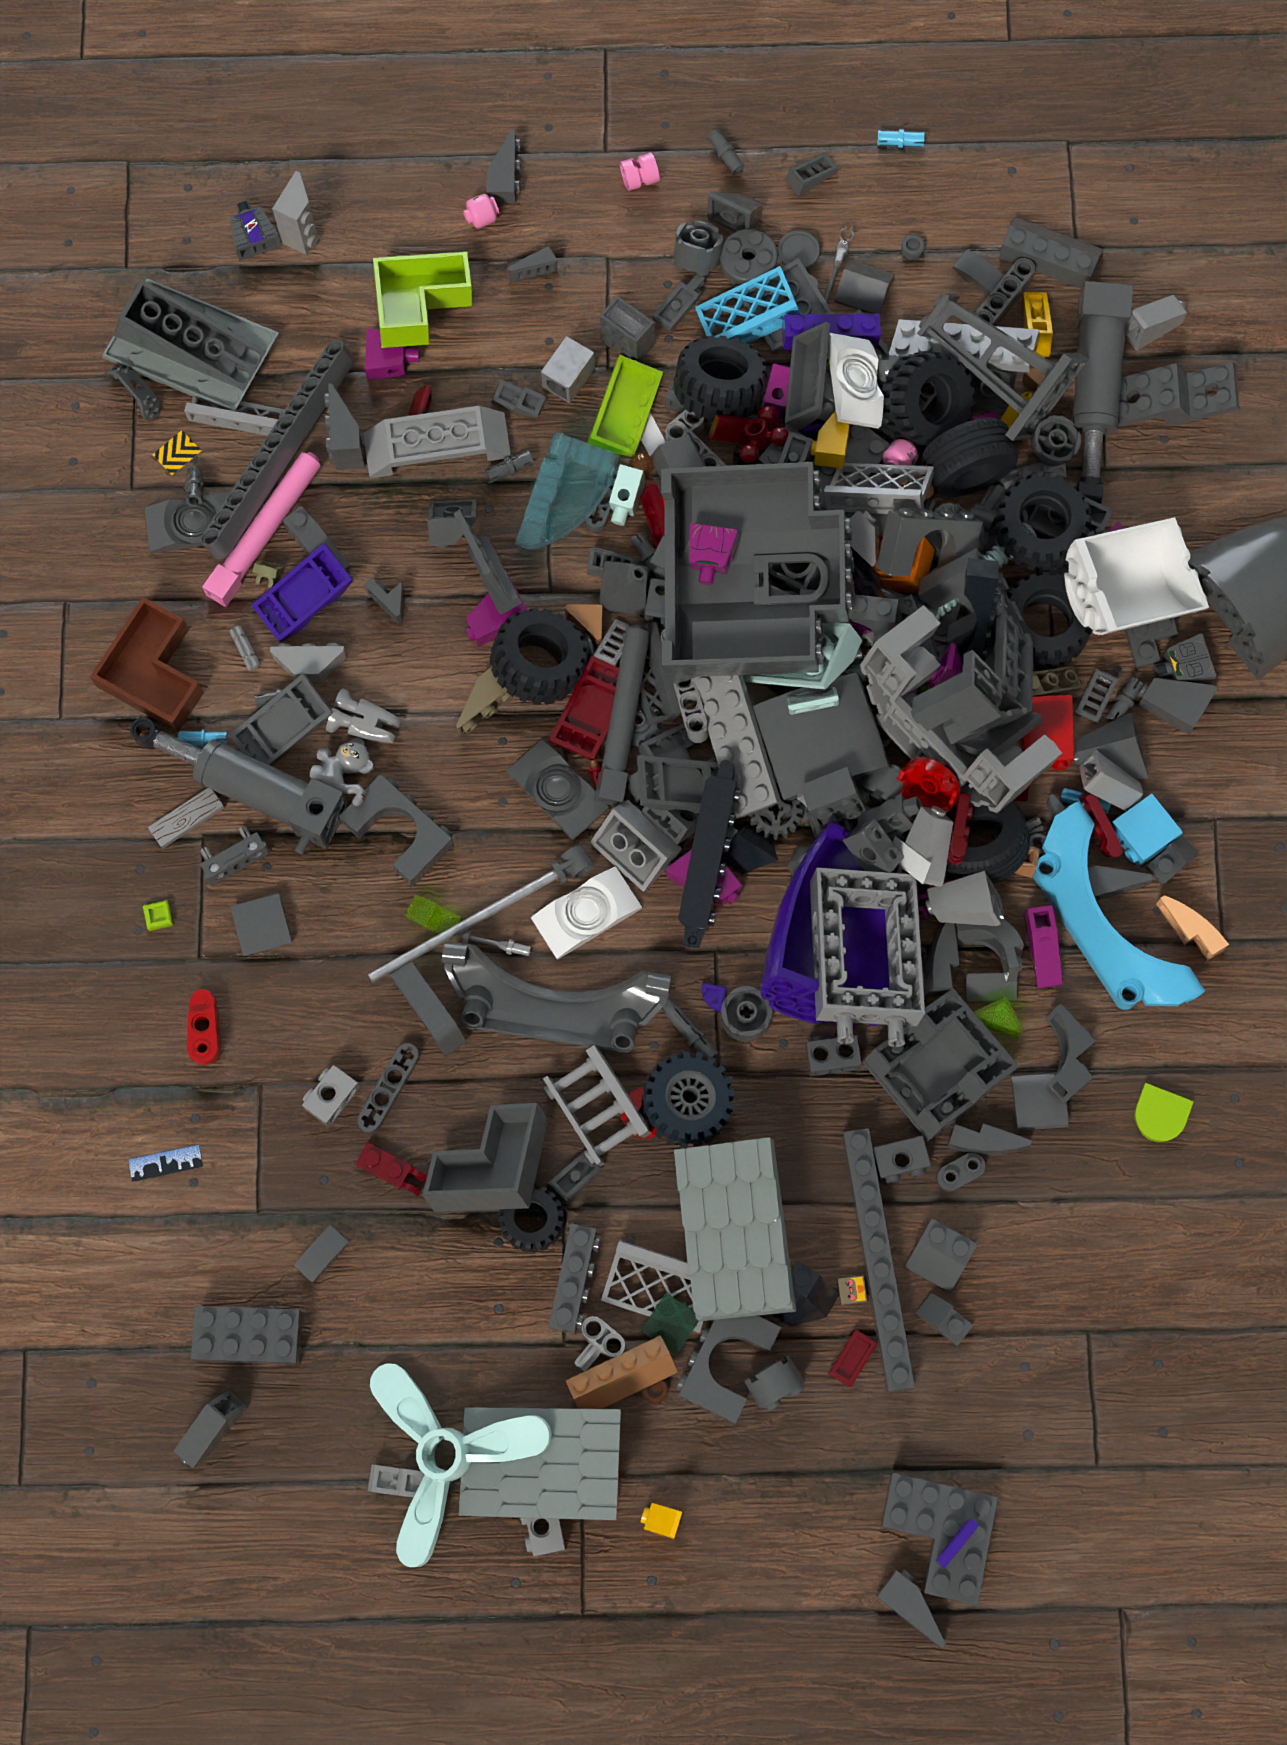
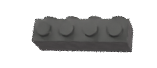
M575 1224L570 1225L549 1322L550 1330L575 1335L577 1328H582L584 1313H580L582 1302L587 1303L590 1288L586 1287L587 1278L593 1276L595 1262H592L591 1259L593 1251L598 1252L601 1238L597 1236L595 1228Z

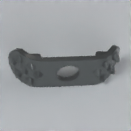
M121 365L116 370L114 367H111L106 372V375H112L116 380L119 379L138 401L137 405L140 407L141 415L145 420L153 421L158 417L160 404L157 396L129 366L123 368ZM131 382L139 384L142 390L134 388Z

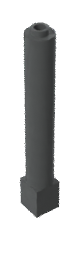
M632 625L625 632L602 769L598 774L594 802L613 806L620 805L624 799L628 776L626 769L650 633L641 625Z

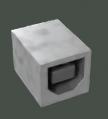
M566 336L541 371L542 387L571 404L595 370L594 352Z

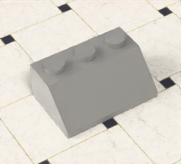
M295 171L272 210L282 244L307 255L309 250L316 246L318 235L301 174Z
M629 800L611 810L590 841L591 845L643 892L666 871V868L672 864L682 850L680 846L676 845Z

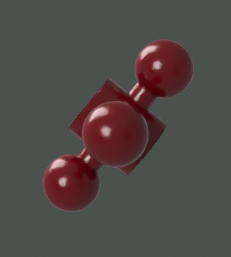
M762 407L758 411V418L746 423L744 431L750 443L744 445L740 450V458L745 463L755 462L759 457V451L767 449L771 443L778 447L785 445L789 435L785 428L777 427L771 432L767 428V425L773 424L777 418V413L773 407Z

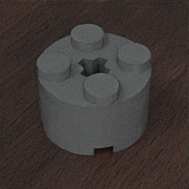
M694 221L693 225H687V222L681 224L677 228L673 253L675 267L696 272L701 276L709 275L710 271L715 269L720 261L723 235L718 233L719 229L705 221Z
M891 764L890 767L863 777L857 786L860 795L872 806L875 803L881 806L885 801L895 799V796L899 795L903 787V782L897 780L901 769Z
M741 986L732 990L725 998L721 1008V1023L731 1039L741 1042L755 1041L765 1035L770 1027L772 1008L769 1006V1000L762 999L761 991L757 990V988ZM743 1010L748 1011V1014H750V1018H745V1016L742 1015Z
M789 1354L783 1356L784 1362L775 1360L753 1373L754 1380L750 1381L749 1378L744 1380L760 1409L765 1408V1410L770 1411L782 1403L780 1398L785 1395L793 1397L804 1390L802 1384L805 1381Z

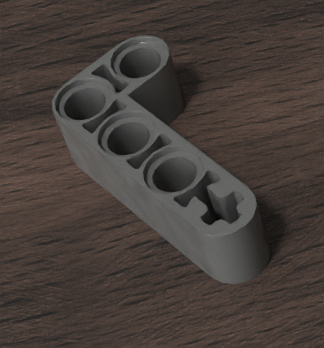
M411 961L389 974L430 1032L445 1057L467 1043L450 1014Z

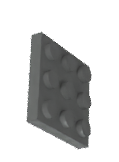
M799 258L782 267L802 315L833 314ZM780 276L770 279L768 286L777 288L781 280ZM754 287L750 289L746 296L756 298L759 288ZM765 290L761 300L770 302L774 293ZM779 295L775 304L781 305L790 300L788 296ZM743 301L744 307L749 312L753 303ZM758 305L754 314L760 315L765 313L767 307ZM782 328L763 337L773 354L783 349Z

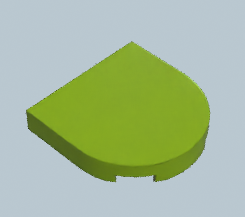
M1145 1083L1134 1111L1136 1125L1141 1134L1151 1141L1165 1142L1172 1140L1183 1131L1194 1101Z

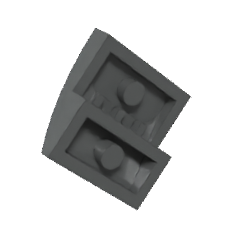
M279 893L230 906L243 956L292 943Z
M1055 1074L1011 1077L1017 1131L1064 1128L1069 1126L1067 1102L1064 1104L1047 1086Z

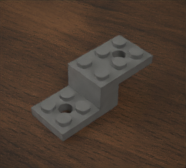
M1230 362L1187 374L1175 363L1122 377L1118 427L1157 417H1162L1170 426H1175L1239 410L1236 365ZM1212 387H1218L1216 395L1209 397V390ZM1134 394H1140L1138 401L1130 404L1131 397Z

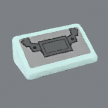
M835 687L790 695L786 698L789 714L791 715L837 706L839 704Z

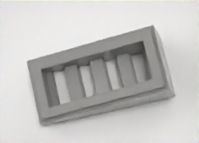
M617 619L612 623L594 654V657L618 667L621 660L623 644L612 639V636L623 640L622 634L616 631L617 627L624 631L627 628H631L630 625ZM610 643L616 647H619V650L617 651L609 647L608 644ZM604 651L614 654L615 657L612 658L604 654Z

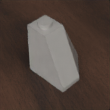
M985 871L945 883L942 887L936 886L927 889L929 899L926 900L927 909L930 914L936 916L939 922L986 926L1002 924L1001 919H1004L1001 898Z

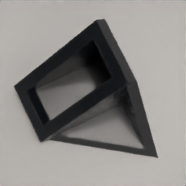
M750 821L736 834L730 845L729 852H726L723 858V862H726L728 866L742 875L778 861L771 834L768 838H764L765 831L762 830L757 833V825H751Z

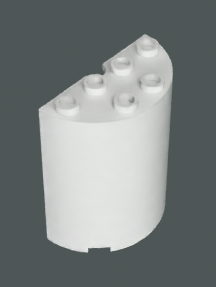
M1175 517L1076 539L1068 549L1065 560L1069 562V571L1064 573L1067 596L1079 622L1084 627L1089 626L1094 634L1104 635L1209 608L1207 597L1199 582L1198 573L1188 565L1190 552L1186 548L1181 528L1178 526Z

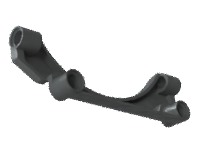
M445 941L442 953V963H445L444 969L458 997L465 998L461 1023L466 1028L588 1047L595 1045L600 1049L626 1053L633 1049L637 1026H646L667 1003L672 975L641 971L619 984L604 989L585 992L556 991L529 984L512 976L493 963L475 945Z

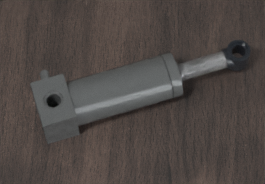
M1085 281L1078 298L1076 328L1080 329L1078 353L1084 354L1089 360L1077 375L1075 382L1072 422L1077 432L1085 434L1082 477L1078 480L1076 490L1077 492L1082 490L1087 498L1101 504L1103 482H1101L1099 477L1103 435L1112 434L1118 430L1125 330L1131 318L1133 285Z
M138 718L131 725V735L140 747L146 749L157 748L195 766L193 781L291 826L295 834L301 837L295 848V852L298 854H304L310 842L327 849L341 823L339 815L349 806L342 791L313 778L307 783L214 739L209 741L202 750L165 733L163 729L155 726L148 718ZM143 730H150L147 736L140 737V733Z

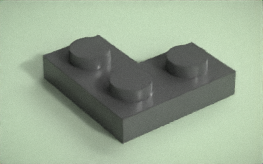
M1174 618L1124 629L1135 669L1153 666L1161 662L1155 641L1177 637L1178 632Z

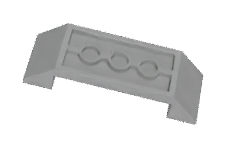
M482 406L384 419L363 433L369 478L393 475L392 467L485 453L487 454L488 461L504 459L506 457L511 458L505 413Z

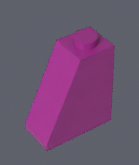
M488 593L466 618L468 627L465 628V632L469 640H475L478 647L495 640L502 623H505L509 616H516V613L521 610L527 611L520 595L518 594L522 603L500 615Z
M692 850L666 868L667 878L683 887L685 886ZM726 866L724 877H719L718 886L722 887L719 902H714L720 906L727 902L729 904L734 903L741 896L740 892H742V884Z

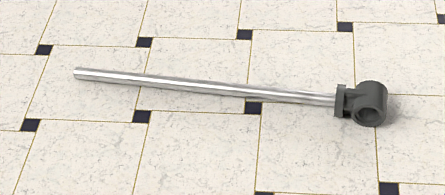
M582 845L570 848L561 855L560 858L563 862L558 864L554 860L550 863L552 871L368 974L370 980L373 983L409 961L420 957L556 879L563 885L567 882L566 877L570 874L573 879L586 875L594 868V864Z

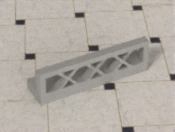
M193 397L192 403H186L184 411L188 421L268 436L278 419L268 418L267 416L274 414L280 417L285 409L240 401L237 407L240 409L231 411L220 409L210 404L211 407L199 405V400ZM247 410H253L257 415L247 414L244 412H246Z

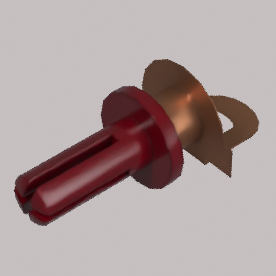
M599 753L595 760L588 759V762L584 763L585 765H590L587 773L592 774L595 791L597 785L596 777H598L602 769L599 766V762L603 761V759H600Z

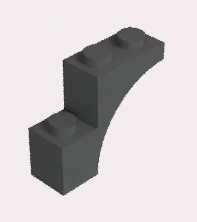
M1059 1004L1046 1018L1056 1034L1060 1047L1059 1066L1056 1074L1047 1086L1065 1104L1093 1078L1088 1068L1077 1059L1096 1041L1091 1036V1033L1086 1028H1083L1074 1018L1072 1012L1062 1004Z

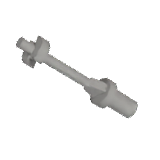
M466 930L464 934L460 933L457 935V938L463 939L464 944H468L471 940L493 945L505 950L506 954L510 955L517 953L529 956L531 952V946L515 943V940L512 939L500 942L471 936V930Z

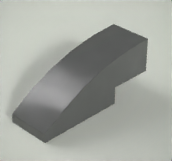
M942 923L932 940L925 964V996H943L953 988L951 972L959 965L955 923Z
M984 1123L981 1125L979 1132L955 1124L946 1148L979 1155H999L1026 1150L1030 1147L1032 1140Z

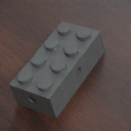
M195 1306L191 1360L217 1363L300 1365L303 1312L299 1309Z

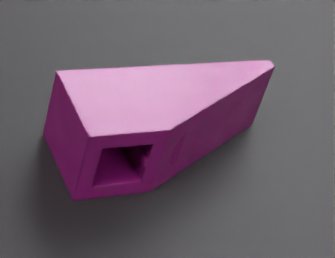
M1053 906L1028 908L1024 914V921L1037 989L1062 985L1058 934Z

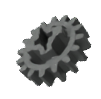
M778 791L781 802L775 804L776 810H778L777 820H775V815H773L774 805L749 814V816L753 817L750 819V824L757 825L756 832L765 831L764 838H768L770 834H773L774 840L778 839V834H782L784 838H787V831L789 830L794 833L796 831L794 824H801V818L798 817L802 816L803 809L798 808L801 806V801L784 800L788 803L785 804L782 801L781 791ZM785 820H789L786 824L780 826Z

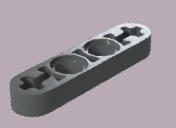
M404 1043L397 1048L361 1110L357 1120L360 1129L364 1133L373 1134L380 1129L417 1065L419 1052L413 1044ZM410 1049L414 1058L406 1060L404 1066L408 1069L405 1071L402 1067L395 1065V1063L398 1062L401 1065L404 1060L402 1052H408ZM392 1071H399L402 1074V1079L397 1084H392L388 1081V1075ZM379 1093H387L389 1095L387 1105L379 1106L375 1103V1098ZM372 1105L377 1111H381L383 1113L379 1115L376 1112L373 1118L376 1124L374 1126L369 1125L368 1128H366V1123L363 1121V1119L365 1117L370 1118L373 1114V1110L369 1109Z

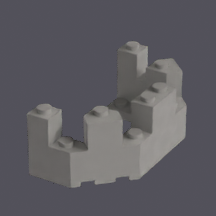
M923 605L878 639L860 664L862 674L867 675L870 684L866 687L871 703L877 705L879 713L876 715L878 725L910 759L927 757L937 760L951 769L959 782L960 794L970 795V805L976 807L985 805L989 807V811L998 813L1020 795L1035 778L1049 768L1062 752L1058 749L1055 742L1046 735H1043L1024 752H1022L1018 745L1013 744L998 757L986 749L975 758L972 754L956 750L955 744H950L943 729V723L927 731L920 723L918 724L914 721L911 711L913 698L916 695L913 692L931 679L941 666L933 654L929 653L924 647L919 646L930 638L941 624L936 616Z

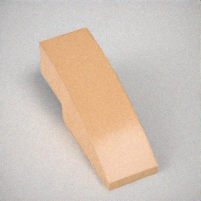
M1165 895L1156 903L1184 945L1193 940L1207 961L1224 951L1229 945L1213 925L1188 906Z

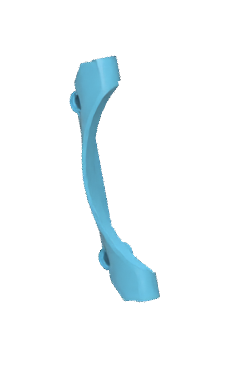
M1080 801L1075 802L1057 814L1042 846L1046 854L1038 859L1033 879L1053 906L1054 911L1116 1006L1122 1010H1128L1141 1000L1145 1006H1179L1202 995L1205 989L1190 967L1169 963L1144 953L1125 940L1111 926L1096 902L1088 875V846L1095 823ZM1039 866L1048 867L1051 873L1043 874ZM1122 992H1130L1133 996V1000H1125L1122 996Z

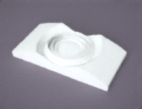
M829 333L827 350L837 422L872 428L881 427L884 395L878 387L877 369L879 359L874 347L866 339Z
M615 866L590 878L571 893L554 900L533 915L531 920L558 960L641 910L642 906Z

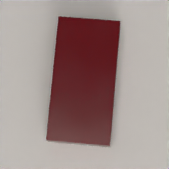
M855 1329L828 1375L851 1388L878 1343Z

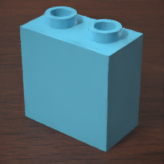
M1150 794L1111 823L1121 846L1125 850L1127 859L1133 864L1136 863L1139 868L1165 850L1170 843L1180 838L1183 833L1153 794Z

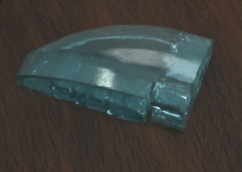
M555 432L551 438L546 456L541 463L514 545L530 551L537 550L565 537L582 524L592 514L607 493L620 456L611 451Z

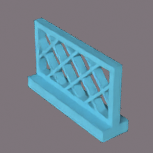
M781 266L695 307L706 336H712L711 333L715 325L724 327V330L721 334L714 337L727 336L728 339L736 338L743 344L745 342L749 344L782 328L784 315H802ZM780 276L781 280L777 288L768 286L770 279ZM754 287L759 288L756 298L746 296L750 289ZM765 290L774 293L770 302L761 300ZM779 295L788 296L790 300L781 305L775 304ZM731 298L738 299L734 309L725 306L727 300ZM743 301L753 303L749 312L739 310ZM758 305L767 307L765 313L760 315L754 314ZM710 308L717 309L713 319L704 317L703 312ZM722 311L731 313L727 323L718 321ZM737 315L746 317L744 323L737 326L732 325Z

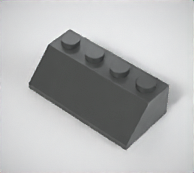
M1016 217L1004 239L999 258L1013 264L1021 258L1030 259L1035 265V272L1082 289L1085 281H1091L1103 249Z

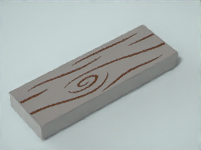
M207 788L150 825L148 829L163 849L223 810L224 806L214 791Z

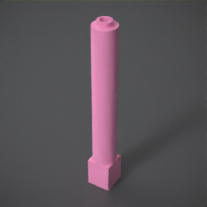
M302 452L224 563L216 566L202 586L206 596L224 607L228 606L242 586L241 580L320 469L321 465L316 455L311 452H307V454Z

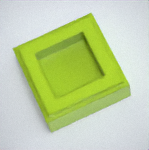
M168 900L143 906L148 931L173 926Z

